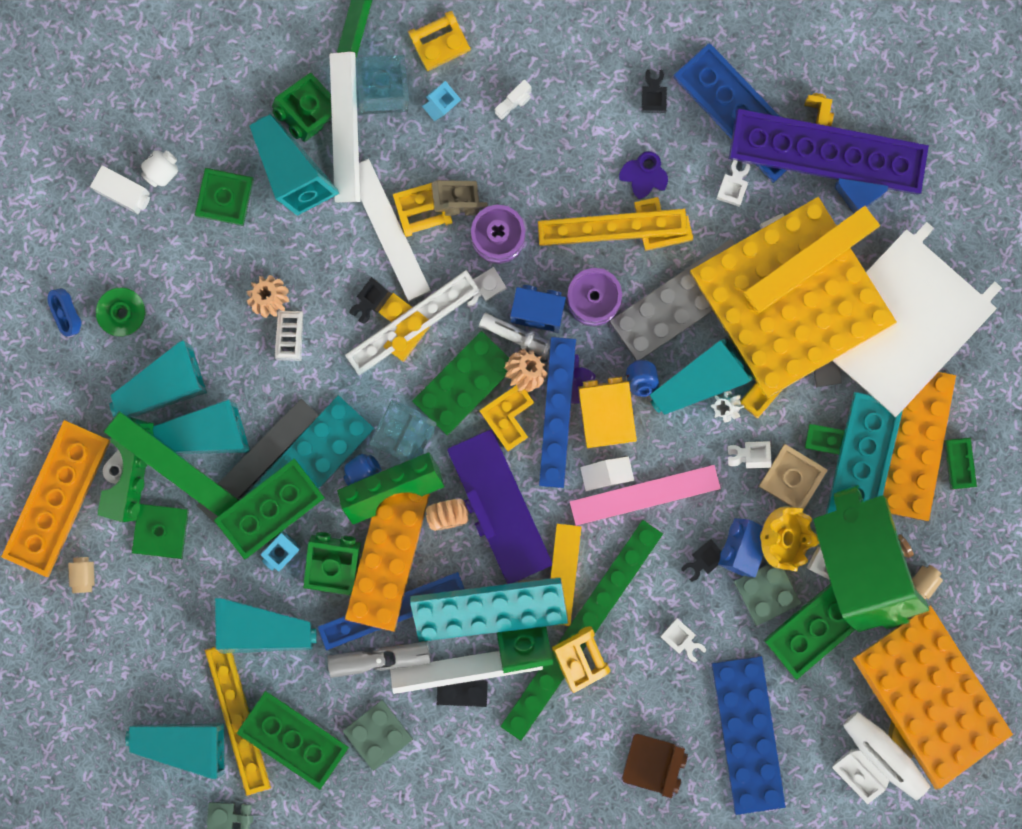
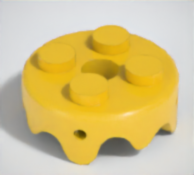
M779 507L768 516L760 534L762 552L767 562L774 568L798 571L799 566L808 563V559L805 556L806 551L819 544L817 534L810 527L812 518L803 513V508Z

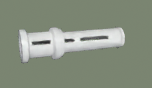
M486 312L484 313L479 327L521 345L520 348L526 351L534 350L535 354L542 355V360L547 358L550 352L551 339L546 340L535 335L533 330L526 332Z

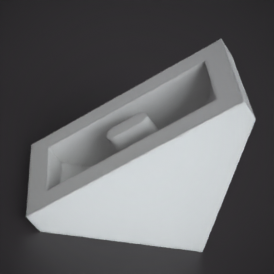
M629 456L604 460L580 467L585 491L634 481Z

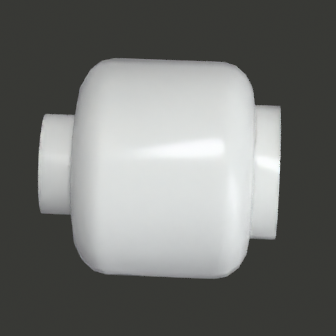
M155 150L141 164L143 171L141 175L154 187L158 185L166 186L178 173V168L175 164L177 159L167 150L164 153Z

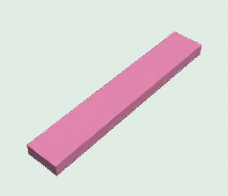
M715 465L570 501L575 525L577 526L721 488Z

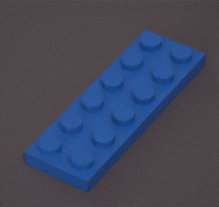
M710 42L673 76L682 88L731 139L736 110L738 109L779 116ZM755 164L773 183L788 171Z
M762 656L711 663L735 815L786 808Z

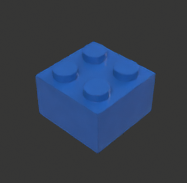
M522 285V288L516 287L510 322L512 324L559 333L566 297H562L561 292L547 290V293L539 292L537 287Z

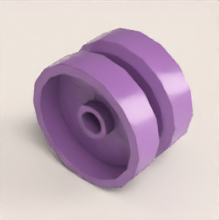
M498 204L488 206L480 211L473 220L471 228L473 247L477 254L487 262L495 264L510 262L520 254L524 247L526 230L523 219L517 211L509 206ZM496 232H500L503 234V237H500L499 235L494 237V234Z
M600 268L585 269L574 276L569 285L567 295L568 309L574 319L583 325L592 327L605 325L612 320L618 312L622 300V290L619 281L613 274ZM590 294L599 295L598 300H592Z

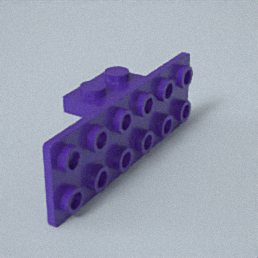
M490 429L448 448L449 456L468 496V499L464 500L470 514L475 512L478 518V522L474 523L480 537L486 536L506 583H515L552 566L551 558L493 430Z

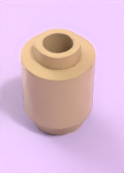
M89 557L73 558V563H68L69 587H72V593L92 592V586H95L94 562H89Z
M932 565L928 567L922 566L912 579L915 589L925 600H929L943 582L940 578L942 573Z

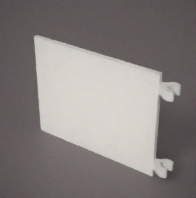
M927 222L914 235L906 229L866 272L897 323L833 360L834 363L895 417L997 309L991 304V300L1002 289V287L994 282L983 294H980L925 246L923 241L934 229Z

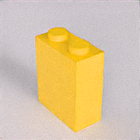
M622 376L608 378L607 383L598 384V380L584 381L583 386L578 387L586 447L593 448L637 441L629 382L623 380Z

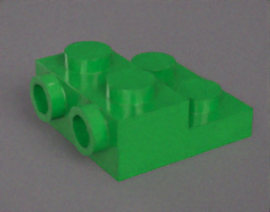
M311 72L276 96L272 104V112L278 121L284 120L290 126L289 132L295 139L301 138L303 142H306L320 132L323 126L332 120L331 93Z
M317 532L316 535H311L308 542L303 588L351 595L356 579L361 542H357L355 537L348 535L341 536V539L331 538V534L327 532Z

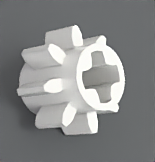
M731 390L724 392V396L722 394L715 395L717 401L711 405L716 413L715 418L720 416L723 417L724 422H729L731 417L733 419L740 417L738 411L744 408V405L739 400L740 395L732 396Z

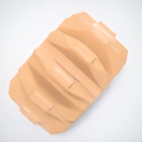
M269 275L266 280L264 277L259 276L258 284L251 282L254 289L247 291V295L251 297L247 300V303L252 307V311L255 314L261 313L264 318H267L269 314L277 317L278 309L285 311V307L282 304L289 302V298L285 296L289 293V290L286 286H283L284 282L281 279L275 280L272 275Z
M525 349L513 353L504 367L508 371L505 377L512 380L510 386L516 384L518 391L525 389L527 392L539 388L548 374L544 370L547 364L540 361L542 355L536 357L534 350L527 352Z
M462 499L446 500L426 508L427 523L430 529L434 531L455 528L469 521L468 509Z

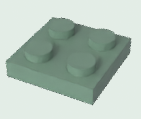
M770 564L759 568L755 578L742 576L734 580V584L755 626L801 605L785 570L774 568Z
M383 699L343 730V733L373 771L413 740L412 736Z

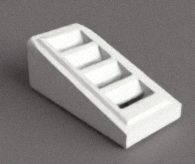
M278 311L275 345L276 360L301 361L303 311ZM297 318V323H283V319ZM283 328H296V332H283ZM283 337L296 338V341L283 342ZM282 347H295V351H282Z

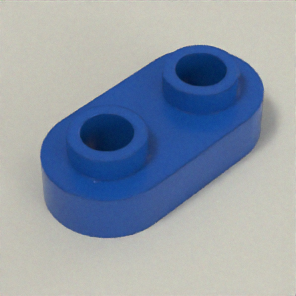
M63 288L51 290L48 293L47 300L59 331L66 337L78 334L81 328V319L77 315L70 294Z

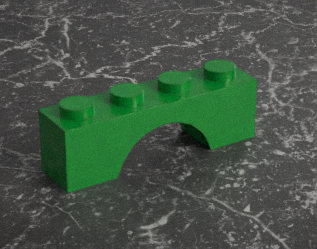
M129 417L153 435L154 423ZM111 438L110 442L117 447L122 456L123 471L120 480L115 486L101 491L97 515L119 522L136 521L140 512L139 503L145 484L144 476L148 464Z
M428 452L338 489L337 492L343 512L354 525L376 516L378 505L384 499L394 494L408 492L424 496L445 486L440 469Z

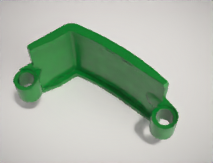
M856 485L834 493L837 511L814 518L820 548L840 612L844 620L857 632L879 626L889 630L903 624H909V617L929 611L928 603L917 592L913 584L886 497L882 495L863 502L858 488L860 486Z

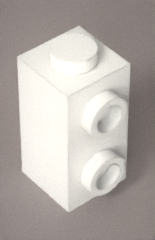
M103 165L90 186L98 194L136 214H139L140 210H144L150 200V197H148L150 193L146 188Z

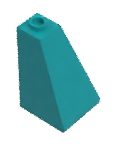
M271 114L263 116L255 123L249 125L275 199L298 216L339 194L338 189L284 126Z
M724 338L649 395L652 398L650 403L658 413L662 411L666 415L752 381L754 377L738 352L727 338Z
M186 341L178 342L111 394L112 402L109 403L112 415L115 417L120 410L126 416L134 418L206 394L207 390L193 347Z
M226 400L153 426V436L177 454L247 453L250 451L237 404L231 400Z
M215 598L216 650L222 654L313 650V643H317V629L312 628V624L308 621L222 598Z
M224 723L132 725L129 727V731H126L125 743L126 746H129L130 753L210 779H218L225 774Z

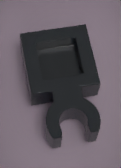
M650 70L646 71L645 81L649 86H642L641 113H666L667 87H660L664 78L663 70L659 71L658 79H652L650 77Z
M371 277L357 295L361 302L352 306L349 313L356 316L359 311H362V316L358 321L365 324L370 318V311L373 310L378 313L393 293Z
M712 539L708 540L691 554L696 561L684 564L681 571L684 572L689 567L694 569L695 573L689 579L691 582L699 578L702 569L709 574L718 566L721 550Z

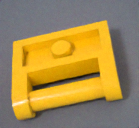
M452 10L446 12L444 17L417 30L413 28L407 31L427 72L471 51ZM450 25L452 31L422 45L421 38Z
M432 183L393 194L405 237L412 236L414 232L444 223L445 225L453 224L451 216H446L445 212L409 224L407 217L434 209Z
M590 626L582 628L576 635L552 647L569 689L573 693L606 676L611 671L608 664L604 663L594 640L595 633ZM584 642L595 665L592 671L580 647Z

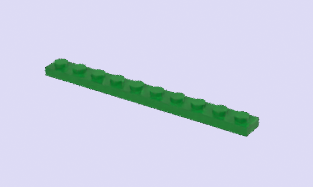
M644 520L640 522L557 644L576 635L582 628L588 626L592 627L594 633H596L663 533ZM585 642L580 645L582 651L586 647ZM553 650L551 652L553 665L542 666L543 669L536 673L500 726L520 741L524 738L565 678Z

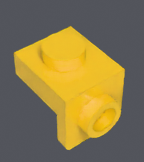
M820 93L808 95L804 106L818 108L815 124L832 126L834 113L830 112L833 99H828L826 95Z

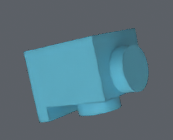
M444 81L426 96L428 101L422 107L436 121L450 111L461 99L449 84Z
M282 531L261 553L263 557L262 562L270 570L276 569L279 572L301 547L285 531ZM276 548H283L284 555L277 556L275 553Z

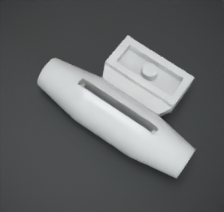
M858 711L853 713L844 722V728L859 749H851L837 760L832 768L867 804L886 790L889 781L915 800L920 799L929 790L930 785L911 758L881 728Z

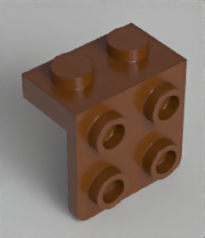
M635 734L631 742L622 780L624 783L658 792L662 796L672 799L673 793L677 794L679 791L681 779L678 778L680 768H685L688 754L684 753L685 748L683 746L642 734Z

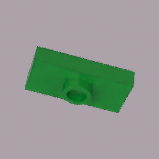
M971 437L944 440L950 490L977 487Z

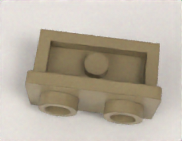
M437 180L431 182L435 212H445L446 216L465 212V216L477 215L480 212L479 210L488 207L487 202H479L477 181Z

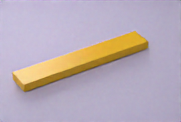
M866 206L862 207L745 291L744 296L759 314L879 228L880 224Z
M686 209L538 221L539 245L551 246L686 235Z
M216 647L206 649V657L246 796L271 789L261 750L236 734L250 714L233 653L222 654L216 650Z

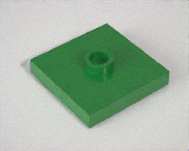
M205 168L195 216L244 226L254 178Z
M139 504L140 512L135 524L132 553L183 559L189 510Z
M546 626L496 632L503 673L553 665Z

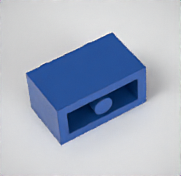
M734 518L729 528L727 541L721 551L718 565L740 576L755 578L764 555L760 540L763 526L749 519Z

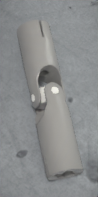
M428 641L377 648L372 653L356 651L328 656V668L331 678L362 674L372 668L381 671L431 663ZM383 651L394 653L396 657L395 663L385 666L386 656Z

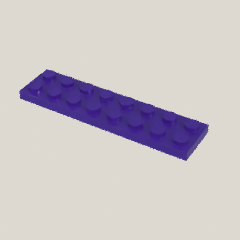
M738 109L736 110L729 159L836 180L841 178L886 185L889 190L919 195L922 192L929 145Z

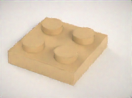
M784 444L758 487L790 507L803 508L804 510L826 474L827 469Z

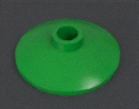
M114 288L107 291L101 296L96 306V319L99 326L112 336L125 337L135 333L145 319L146 311L143 300L136 292L128 288ZM121 309H125L127 312L123 318L118 316V312Z

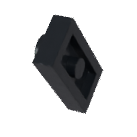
M469 681L438 686L436 705L487 707L488 681Z

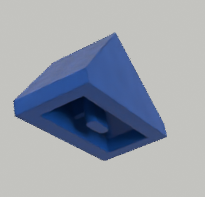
M841 178L835 183L836 191L853 213L864 206L868 207L888 191V186Z

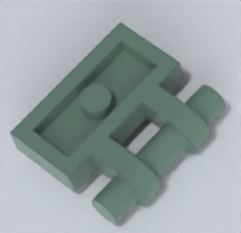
M209 802L207 829H233L234 822L240 823V829H250V824L253 823L252 805L242 804L241 814L234 813L235 803Z

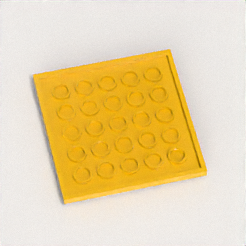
M819 197L690 270V274L766 398L778 393L897 323L851 248L759 314L744 296L745 291L837 226Z

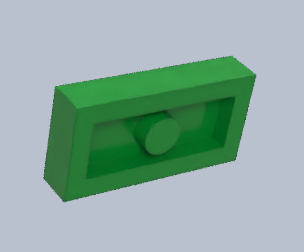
M808 424L804 448L839 455L845 430Z

